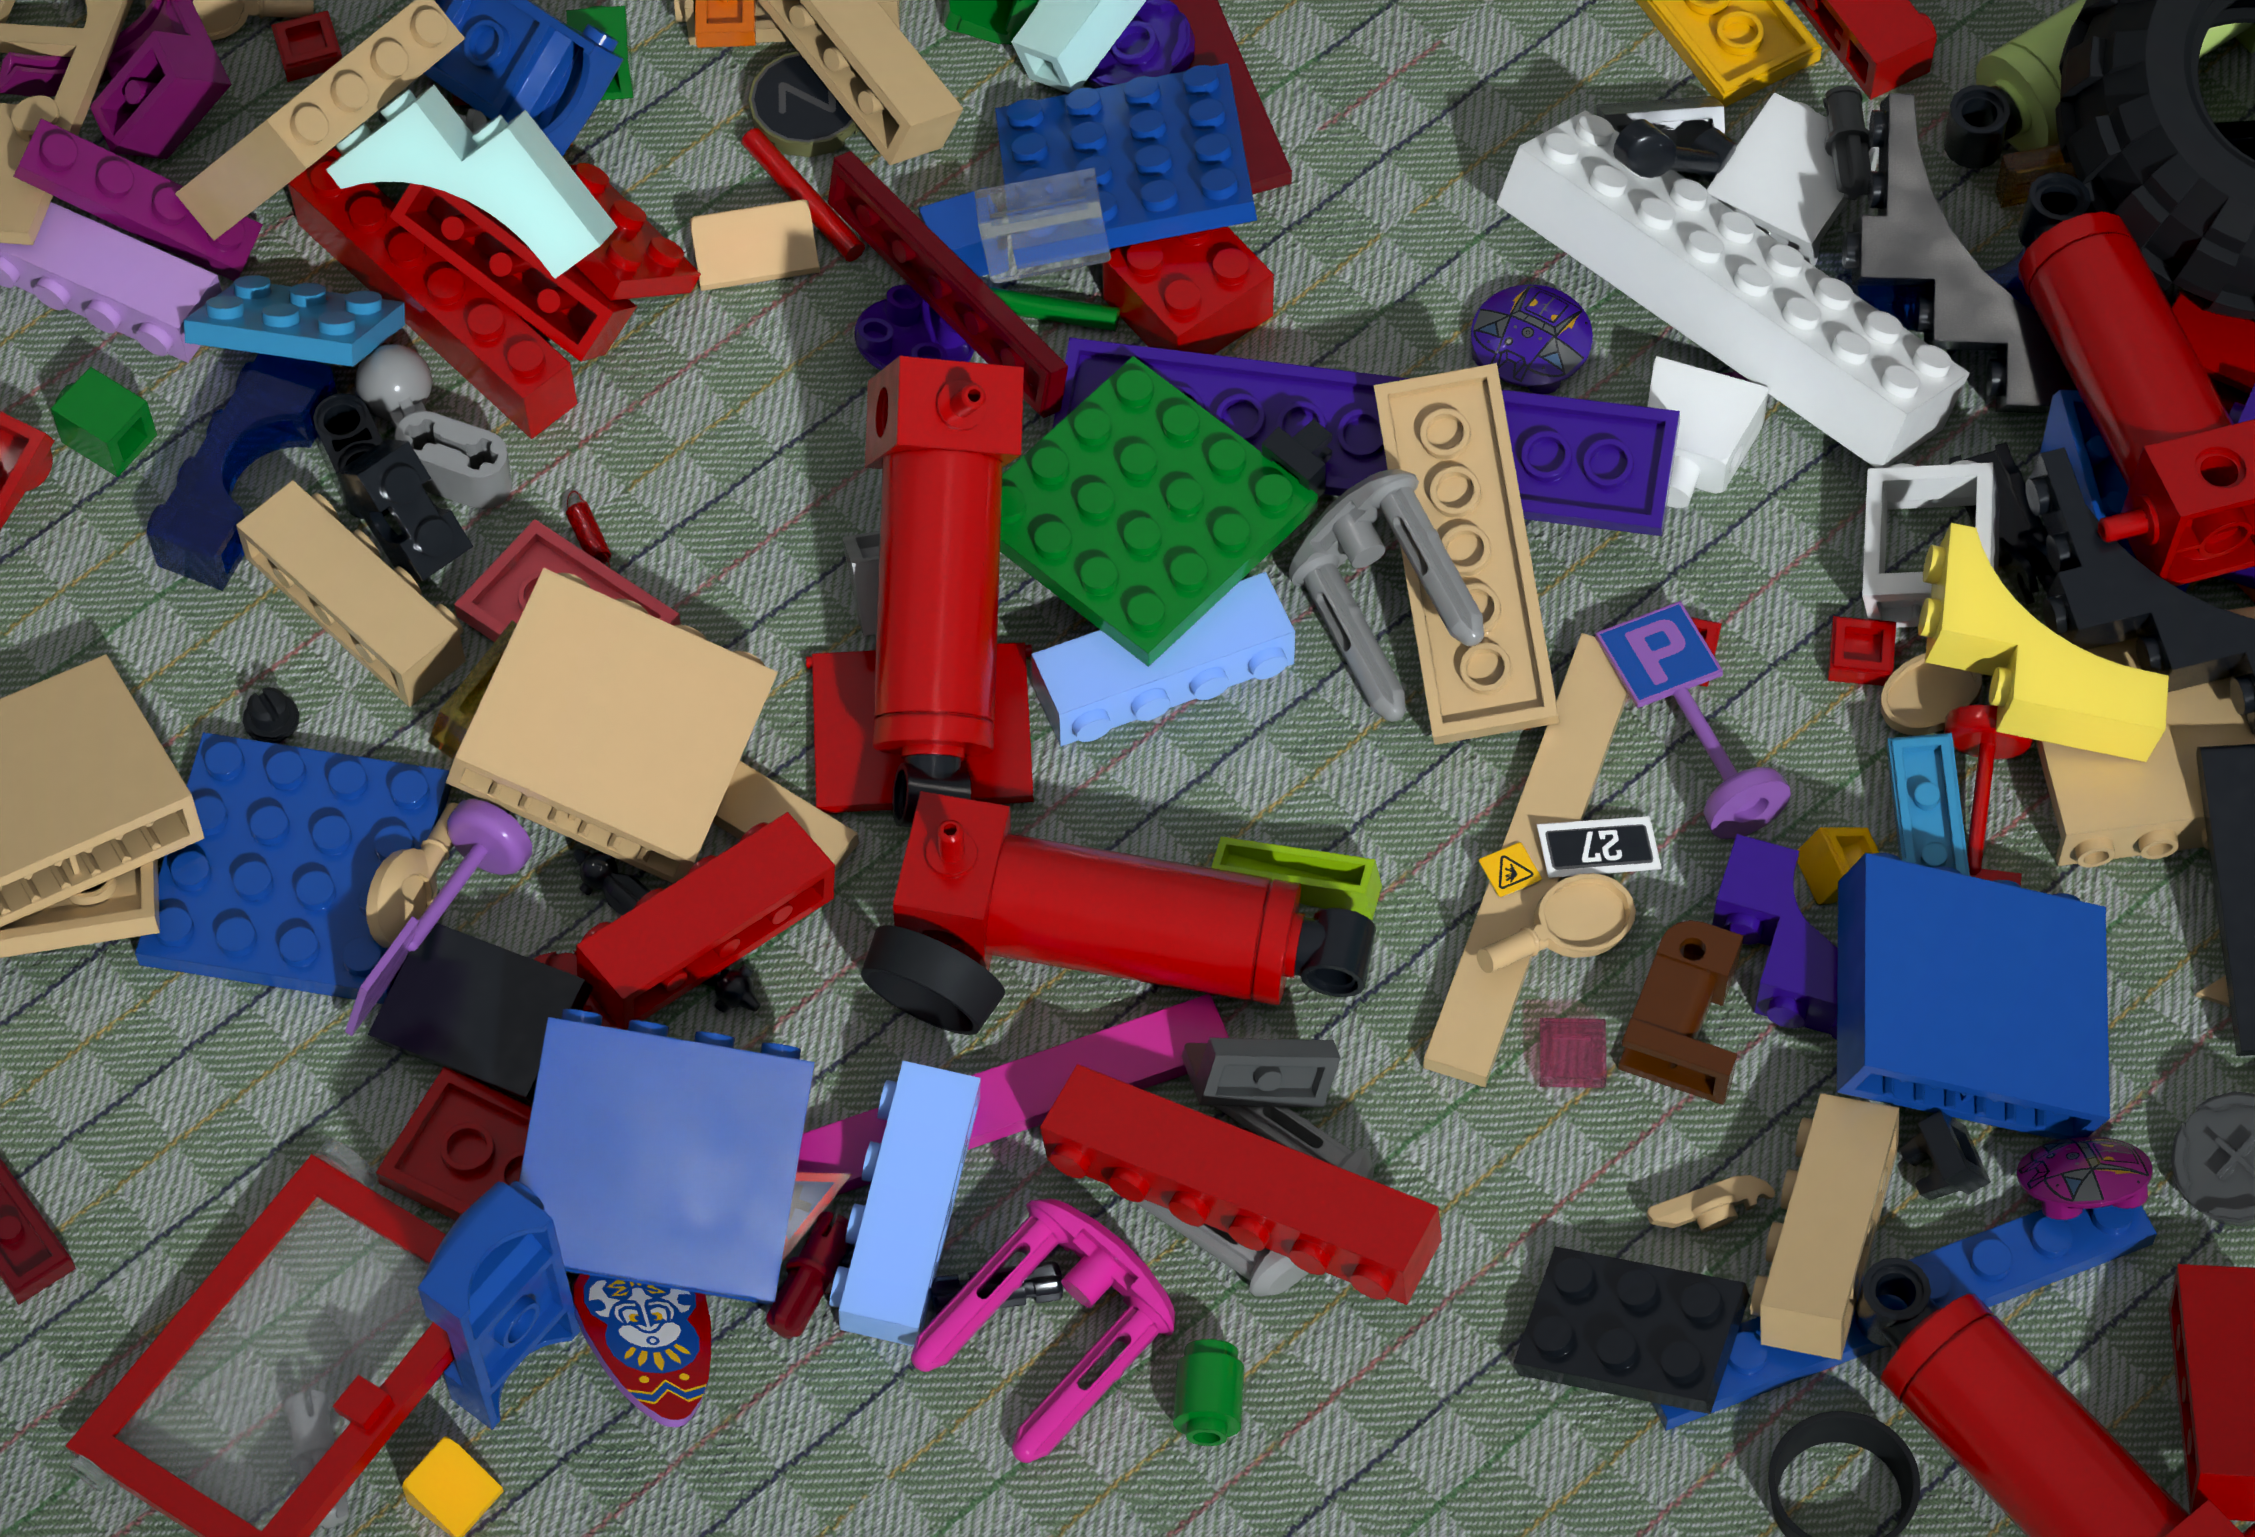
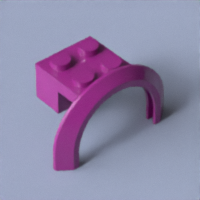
M152 0L144 13L129 27L120 32L100 83L112 80L90 105V108L110 152L166 160L171 156L232 85L195 9L193 0ZM9 52L2 61L0 93L29 97L38 95L56 96L72 57L39 56Z

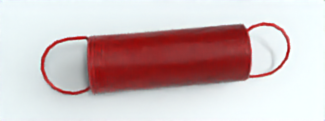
M579 495L583 502L571 505L566 511L567 518L582 550L601 563L606 564L608 562L610 568L611 552L588 503Z

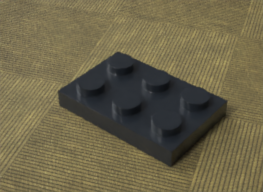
M1555 1246L1513 1363L1519 1376L1711 1414L1750 1294L1745 1282Z

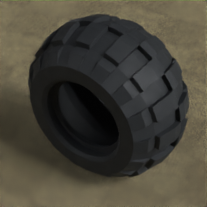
M2086 0L2071 27L2059 65L2061 73L2060 102L2055 108L2057 133L2064 162H2072L2078 179L2083 182L2090 193L2091 202L2088 213L2108 212L2121 217L2139 246L2163 292L2173 283L2205 300L2202 310L2228 317L2253 319L2255 317V160L2233 146L2222 135L2209 116L2200 92L2198 63L2202 43L2208 29L2226 24L2255 23V0Z

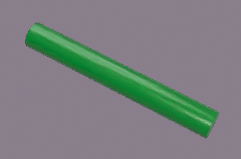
M989 287L1018 316L1116 332L1120 316V308Z

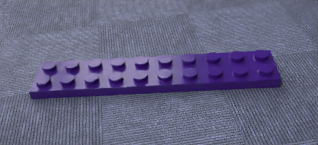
M1069 337L1065 358L1068 372L1061 411L1055 413L1052 429L1134 356L1261 452L1262 443L1278 426L1291 437H1294L1314 419L1332 433V440L1327 445L1332 450V457L1326 463V491L1323 493L1325 495L1341 496L1349 488L1370 475L1388 470L1374 385L1410 378ZM1502 390L1524 519L1662 536L1679 432L1680 411Z

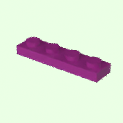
M42 118L13 176L232 281L239 278L263 226V224L253 219L244 217L214 241L175 195L183 186Z

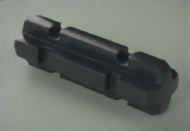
M1055 1261L1041 1262L1023 1281L1021 1287L1014 1291L998 1309L1026 1305V1298L1035 1297L1036 1303L1058 1301L1063 1296V1285L1061 1283L1062 1273L1059 1264ZM1017 1266L1001 1268L977 1296L981 1299L988 1298ZM977 1271L968 1272L969 1279L959 1280L958 1274L934 1278L931 1295L936 1315Z

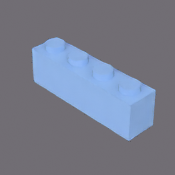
M1263 572L1243 579L1236 584L1149 667L1103 631L1098 630L1032 653L1033 687L1061 747L1078 740L1090 742L1104 736L1110 729L1135 720L1149 721L1158 718L1171 707L1194 699H1212L1222 694L1228 687L1253 678L1263 680L1276 676L1287 666L1294 664L1295 630L1267 573Z
M903 1060L898 1081H885L877 1116L878 1119L887 1120L882 1143L873 1141L869 1143L862 1171V1180L871 1182L866 1206L854 1203L845 1242L855 1245L850 1268L838 1266L830 1295L829 1305L839 1308L840 1330L913 1347L916 1337L923 1331L931 1299V1287L937 1275L980 1102L981 1078Z

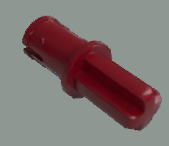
M833 1212L820 1213L816 1225L800 1255L792 1257L786 1264L788 1277L766 1316V1325L771 1330L777 1332L780 1337L791 1339L792 1337L802 1335L823 1294L831 1293L834 1274L851 1245L845 1242L849 1220L844 1216L838 1215L833 1227H831L830 1223L834 1217Z

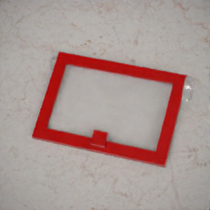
M332 1138L326 1139L314 1155L311 1154L65 1445L71 1455L75 1457L69 1465L70 1469L83 1482L99 1492L103 1490L110 1480L198 1537H309L455 1359L447 1332L426 1317L418 1292V1286L426 1274L429 1263L446 1234L371 1190L379 1181L373 1168L345 1144Z

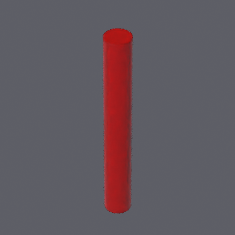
M759 128L749 130L741 140L743 147L792 201L803 199L809 202L812 223L846 261L851 262L859 258L865 250L863 242Z

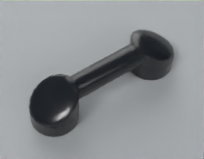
M1637 119L1621 131L1614 144L1613 153L1619 162L1641 177H1659L1669 170L1697 173L1711 184L1716 175L1731 159L1736 150L1737 143L1719 129L1712 128L1699 135L1690 148L1679 147L1645 119Z

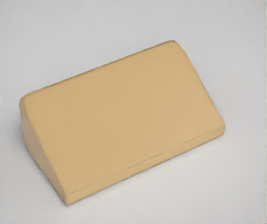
M801 199L699 215L689 220L698 272L701 273L699 276L701 291L820 273L811 212L807 200Z

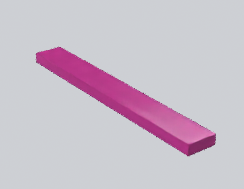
M1211 994L1188 1000L971 1075L981 1078L980 1102L968 1150L1041 1125L1077 1064L1140 1089L1188 1074L1181 1056L1186 1043H1208L1209 1037L1229 1038ZM878 1108L803 1133L797 1172L852 1174L837 1195L871 1184V1182L862 1180L864 1161L870 1141L882 1143L887 1120L878 1119Z

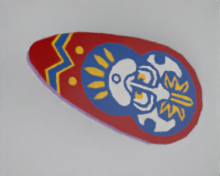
M580 1274L573 1286L574 1314L584 1338L605 1372L630 1402L659 1424L667 1427H680L687 1424L700 1407L709 1380L711 1320L706 1295Z

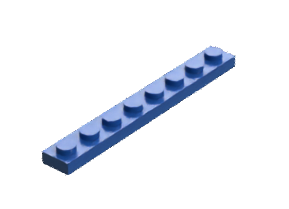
M2113 1205L2083 1209L2079 1216L2068 1220L2047 1217L2041 1209L1909 1259V1261L1919 1266L1929 1279L1930 1297L1940 1308H1944L1955 1299L1966 1294H1975L1989 1308L2151 1246L2157 1233L2142 1205L2129 1209L2118 1208ZM1882 1295L1878 1297L1880 1303L1886 1308L1892 1310L1907 1308L1906 1303L1897 1296ZM1855 1311L1841 1360L1761 1345L1760 1317L1740 1324L1711 1413L1874 1352L1885 1346L1874 1344L1863 1336L1856 1324ZM1652 1402L1665 1431L1709 1415L1707 1413Z

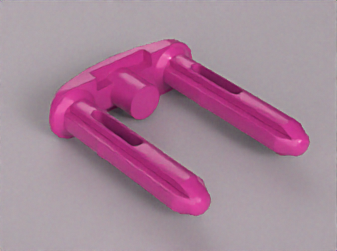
M1052 1198L1031 1200L1026 1204L1029 1217L916 1337L911 1353L912 1364L922 1372H929L932 1369L946 1365L1009 1296L1021 1287L1023 1281L1058 1244L1067 1252L1071 1249L1081 1258L1061 1280L1064 1288L1075 1300L1085 1307L1091 1308L1111 1286L1124 1297L1123 1302L1129 1307L1017 1428L1012 1444V1453L1022 1463H1031L1034 1460L1049 1455L1112 1384L1121 1378L1124 1371L1158 1334L1170 1336L1174 1333V1307L1167 1292L1148 1266L1123 1240L1097 1220L1065 1202ZM1023 1252L1026 1255L988 1298L981 1299L977 1296L982 1288L1015 1253ZM1116 1342L1125 1343L1126 1348L1090 1388L1087 1390L1079 1388L1078 1383Z

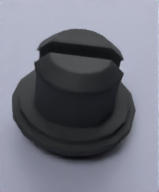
M271 687L263 688V693L259 696L256 693L252 694L243 714L245 730L252 739L276 743L285 740L294 733L299 724L300 714L297 705L289 697L285 696L280 690Z

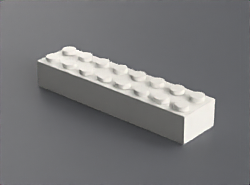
M1585 110L1518 147L1496 203L1499 207L1749 381L1769 387L1768 394L1874 468H1887L1943 430L1970 372L1952 361L1949 354L1941 348L1927 344L1905 329L1896 317L1879 311L1854 294L1846 283L1829 277L1807 262L1798 250L1781 244L1756 227L1751 218L1742 213L1734 212L1709 195L1706 188L1698 182L1686 179L1674 170H1669L1665 174L1654 178L1641 177L1632 172L1614 156V144L1620 133L1614 130L1611 123L1606 119L1592 115Z

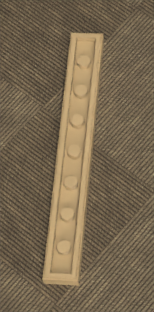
M1581 633L1556 701L1560 723L1547 725L1502 846V849L1521 842L1542 880L1504 897L1497 895L1489 881L1425 1053L1424 1069L1486 1088L1533 957H1525L1496 971L1486 973L1478 964L1477 952L1485 946L1518 933L1523 927L1530 928L1534 926V911L1538 902L1546 892L1561 881L1562 877L1548 878L1536 824L1583 821L1629 695L1594 636Z

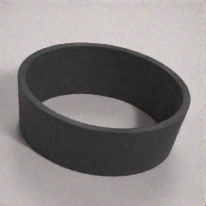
M883 925L877 927L861 971V977L864 982L890 1004L930 1025L958 1034H977L1005 995V989L1000 981L986 968L967 955L927 935L897 926Z
M1829 1411L1810 1416L1787 1431L1772 1454L1768 1471L1773 1514L1779 1528L1786 1537L1812 1536L1801 1530L1783 1509L1778 1498L1781 1476L1788 1464L1798 1454L1810 1447L1830 1442L1848 1443L1862 1447L1875 1454L1888 1466L1899 1486L1901 1511L1895 1529L1884 1537H1898L1912 1519L1919 1502L1920 1475L1912 1452L1894 1430L1879 1420L1861 1413Z

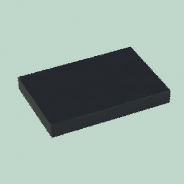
M436 923L419 948L409 952L368 1035L378 1043L441 1068L445 1066L474 1081L533 1103L548 1017L561 1019L563 1009L583 1010L594 987L583 978Z

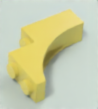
M1951 523L1940 546L1931 545L1929 547L1924 563L1923 582L1932 584L1931 598L1925 599L1918 624V635L1927 637L1925 663L1993 676L1989 689V704L1998 706L1996 732L2147 762L2166 730L2169 675L2121 665L2096 656L2054 633L2030 614L2004 586L1984 552L1976 527Z

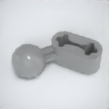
M400 344L384 345L377 347L363 358L357 369L354 381L356 395L365 403L372 416L392 422L396 430L395 440L409 441L431 477L430 480L422 484L425 492L479 509L494 508L503 503L510 495L512 479L507 447L501 437L491 431L426 410L425 404L430 396L433 380L428 364L415 349Z

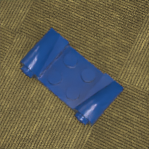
M435 0L465 39L423 74L474 109L481 111L491 120L501 114L508 123L526 110L563 157L604 96L623 61L621 56L613 52L619 42L589 23L584 31L581 32L565 24L531 0Z
M498 1181L459 1216L436 1249L426 1274L418 1286L426 1317L447 1332L455 1360L443 1372L451 1400L491 1430L501 1421L500 1400L504 1384L508 1376L526 1356L551 1344L572 1341L581 1332L574 1314L575 1307L553 1217L543 1211L544 1205L538 1196L518 1181H513L510 1185Z

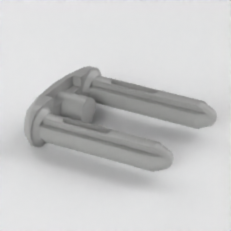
M1400 469L1385 470L1372 474L1349 488L1330 504L1308 530L1296 549L1289 567L1291 581L1294 585L1305 586L1372 711L1390 722L1398 721L1406 712L1404 690L1367 624L1360 607L1355 602L1337 569L1347 558L1354 568H1362L1373 564L1384 555L1386 548L1372 524L1382 513L1449 634L1469 647L1479 644L1484 637L1483 615L1440 540L1438 532L1434 529L1414 493L1419 481L1415 474Z
M1214 1106L1256 1135L1370 1180L1373 1179L1374 1165L1367 1148H1360L1353 1152L1314 1126L1309 1120L1299 1116L1287 1107ZM1147 1200L1135 1202L1250 1281L1249 1291L1253 1296L1263 1297L1280 1294L1309 1274L1297 1267L1290 1258L1266 1248L1261 1251L1248 1249L1237 1243L1229 1233L1207 1224L1199 1227L1186 1224L1176 1218L1169 1209Z

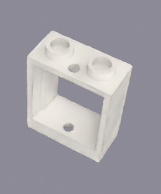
M1961 460L1949 465L1914 466L1900 463L1891 465L1888 468L1868 469L1862 590L1868 619L1896 622V628L1918 627L1923 603L1926 598H1931L1932 584L1923 582V572L1885 573L1887 510L1976 505L1975 527L1984 552L1998 575L2000 493L1993 462L1977 463Z

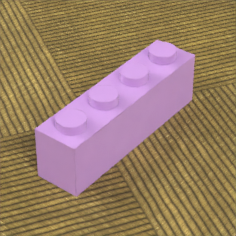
M53 202L49 205L33 245L0 243V286L6 288L16 286L36 295L42 303L52 309L59 311L64 308L86 317L91 324L104 332L114 333L117 331L137 340L145 349L159 356L169 354L189 363L201 345L185 343L184 319L205 305L208 299L222 292L217 274Z

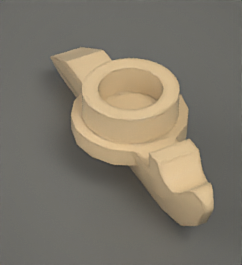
M1752 1175L1733 1176L1648 1208L1646 1214L1652 1225L1676 1228L1690 1222H1697L1701 1232H1708L1736 1220L1738 1214L1734 1206L1744 1203L1746 1211L1750 1210L1757 1204V1198L1772 1199L1775 1196V1190L1767 1181Z

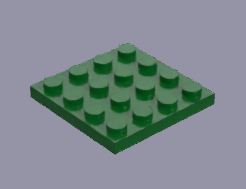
M1132 356L1002 474L1000 552L1149 667L1318 509V494L1312 489L1308 490L1296 477L1276 462L1269 461L1262 455L1260 450L1136 357Z

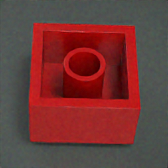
M1228 226L1118 247L1102 257L1104 300L1109 306L1120 308V317L1148 347L1214 355L1273 316L1274 274Z

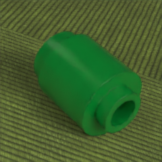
M1216 1339L1192 1341L1185 1346L1184 1356L1177 1361L1173 1426L1177 1431L1185 1434L1186 1439L1193 1444L1200 1446L1221 1445L1226 1442L1227 1437H1231L1241 1430L1245 1367L1238 1359L1239 1351L1237 1347L1229 1342Z

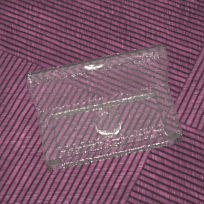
M1095 168L974 191L978 226L990 279L993 283L1105 263L1111 259Z

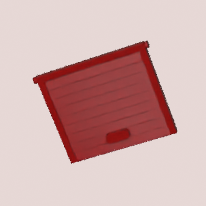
M1025 642L997 644L995 721L993 723L994 750L990 754L965 757L964 761H961V767H966L970 775L971 800L994 804L1034 802L1026 657H1031L1032 644L1025 645ZM876 650L814 653L812 656H806V669H812L816 808L825 813L892 810L895 774L898 766L904 763V759L901 758V755L880 752L873 748Z

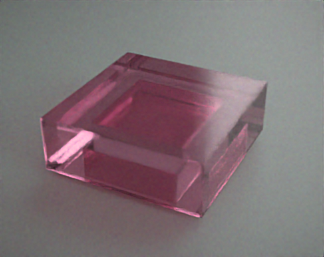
M1540 1018L1539 1087L1605 1088L1607 1079L1605 1019Z

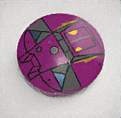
M2089 1136L2059 1139L2031 1150L2018 1164L2017 1180L2022 1189L2042 1202V1212L2045 1216L2052 1219L2068 1220L2079 1216L2083 1209L2110 1205L2125 1209L2141 1206L2148 1199L2147 1184L2151 1180L2153 1170L2149 1157L2139 1148L2117 1139Z

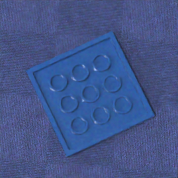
M1228 63L1214 66L1198 65L1183 72L1158 77L1142 76L1134 78L1127 83L1096 89L1080 88L1065 95L1039 100L1023 99L1008 106L995 108L1012 247L1017 267L1257 221Z
M203 732L187 787L192 794L205 839L164 857L158 877L160 933L140 936L135 951L139 965L356 1000L360 986L388 950V948H383L376 943L367 924L366 905L371 881L383 860L391 853L401 849H421L422 841L427 840L446 807L451 790V785L446 783L450 771ZM396 977L377 1001L378 1004L384 1003Z

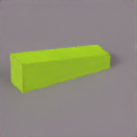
M1222 836L1220 837L1211 867L1272 878V882L1274 879L1301 883V904L1322 909H1348L1358 912L1370 920H1373L1382 888L1375 859Z

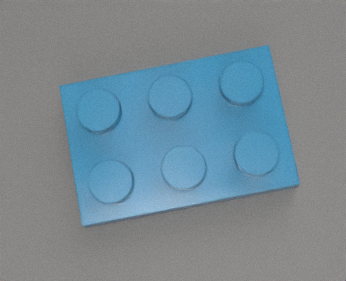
M243 276L234 280L232 285L217 296L208 299L205 305L184 319L185 343L353 367L405 326V303L382 299L381 294L374 291H355L342 294L327 292L325 286L317 283H301L291 287L271 284L270 279L264 276Z

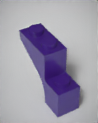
M1736 834L1716 899L1712 925L1744 935L1742 944L1752 945L1761 943L1771 946L1761 977L1754 1013L1767 1016L1773 1023L1782 1027L1800 1028L1803 1026L1831 1034L1837 1040L1838 948L1805 919L1798 907L1793 882L1799 851Z

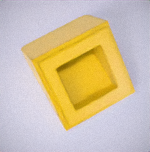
M1820 827L1798 849L1797 863L1816 903L1819 905L1838 902V881L1865 853L1874 854L1880 852L1867 827Z
M444 1436L402 1484L407 1503L451 1537H464L504 1492L503 1487L459 1444L448 1436Z

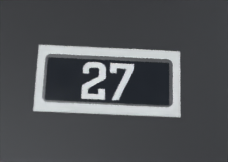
M1650 816L1536 824L1548 878L1569 877L1588 873L1609 874L1662 869Z

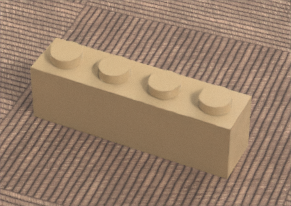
M758 0L889 165L943 148L964 108L876 0Z
M292 480L236 524L245 558L408 707H411L466 661L460 638L463 628L456 616L443 604H438L434 607L421 596L420 587L405 569L400 566L391 569L381 560L377 547L365 533L359 529L351 533L341 524L337 512L321 494L316 492L310 496Z
M1820 1093L1813 1119L1802 1118L1795 1151L1796 1156L1802 1157L1798 1171L1787 1170L1782 1188L1781 1209L1787 1210L1784 1223L1773 1222L1768 1235L1765 1258L1767 1262H1772L1769 1276L1758 1275L1752 1292L1750 1314L1760 1317L1761 1345L1831 1359H1842L1898 1152L1899 1107Z

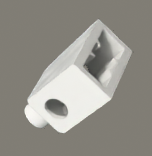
M1656 356L1647 407L1680 411V425L1667 506L1673 508L1688 506L1695 488L1715 494L1725 491L1762 429L1769 387Z

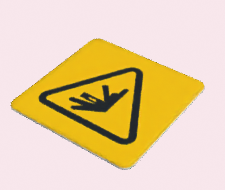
M1521 842L1479 859L1480 865L1499 897H1504L1542 880Z

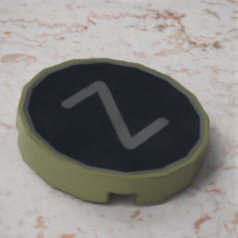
M798 51L783 54L766 64L752 81L748 102L754 128H759L779 151L787 155L814 157L833 153L845 145V139L850 137L854 131L856 135L860 131L859 126Z

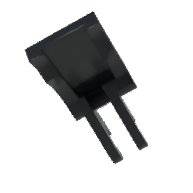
M2007 442L1995 445L1994 451L1963 460L1977 463L1993 462L2000 493L1998 567L2002 566L2022 602L2028 605L2035 602L2032 593L2039 592L2037 578L2046 593H2048L2057 573L2051 567L2047 555L2046 538L2048 532L2046 527L2043 525L2040 517L2035 516L2029 507L2022 473L2015 465ZM1961 455L1949 458V464L1961 461ZM1976 505L1965 506L1970 520L1975 527Z

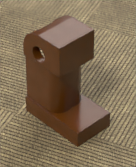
M1693 920L1679 922L1666 931L1660 941L1645 984L1622 1039L1621 1046H1624L1625 1049L1620 1059L1618 1070L1721 1105L1725 1104L1732 1086L1738 1054L1698 1041V1037L1711 1003L1723 1006L1738 967L1744 935Z

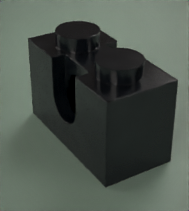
M385 439L335 473L393 567H402L414 580L424 581L474 547L453 512L437 507L425 492L422 484L430 480L431 477L409 441ZM386 508L398 522L402 531L401 535H398L385 520L382 511Z

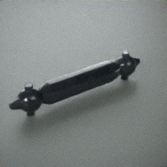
M580 848L576 849L573 853L580 867V877L583 881L579 889L589 896L593 890H603L608 905L621 916L634 909L637 902L651 891L633 875L618 873L616 858L603 852L591 853ZM743 964L740 969H730L728 966L701 983L715 987V994L718 1000L714 1006L723 1013L726 1012L728 1007H743L753 1012L760 1008V1003L753 992L754 985L751 975L754 970L747 964Z

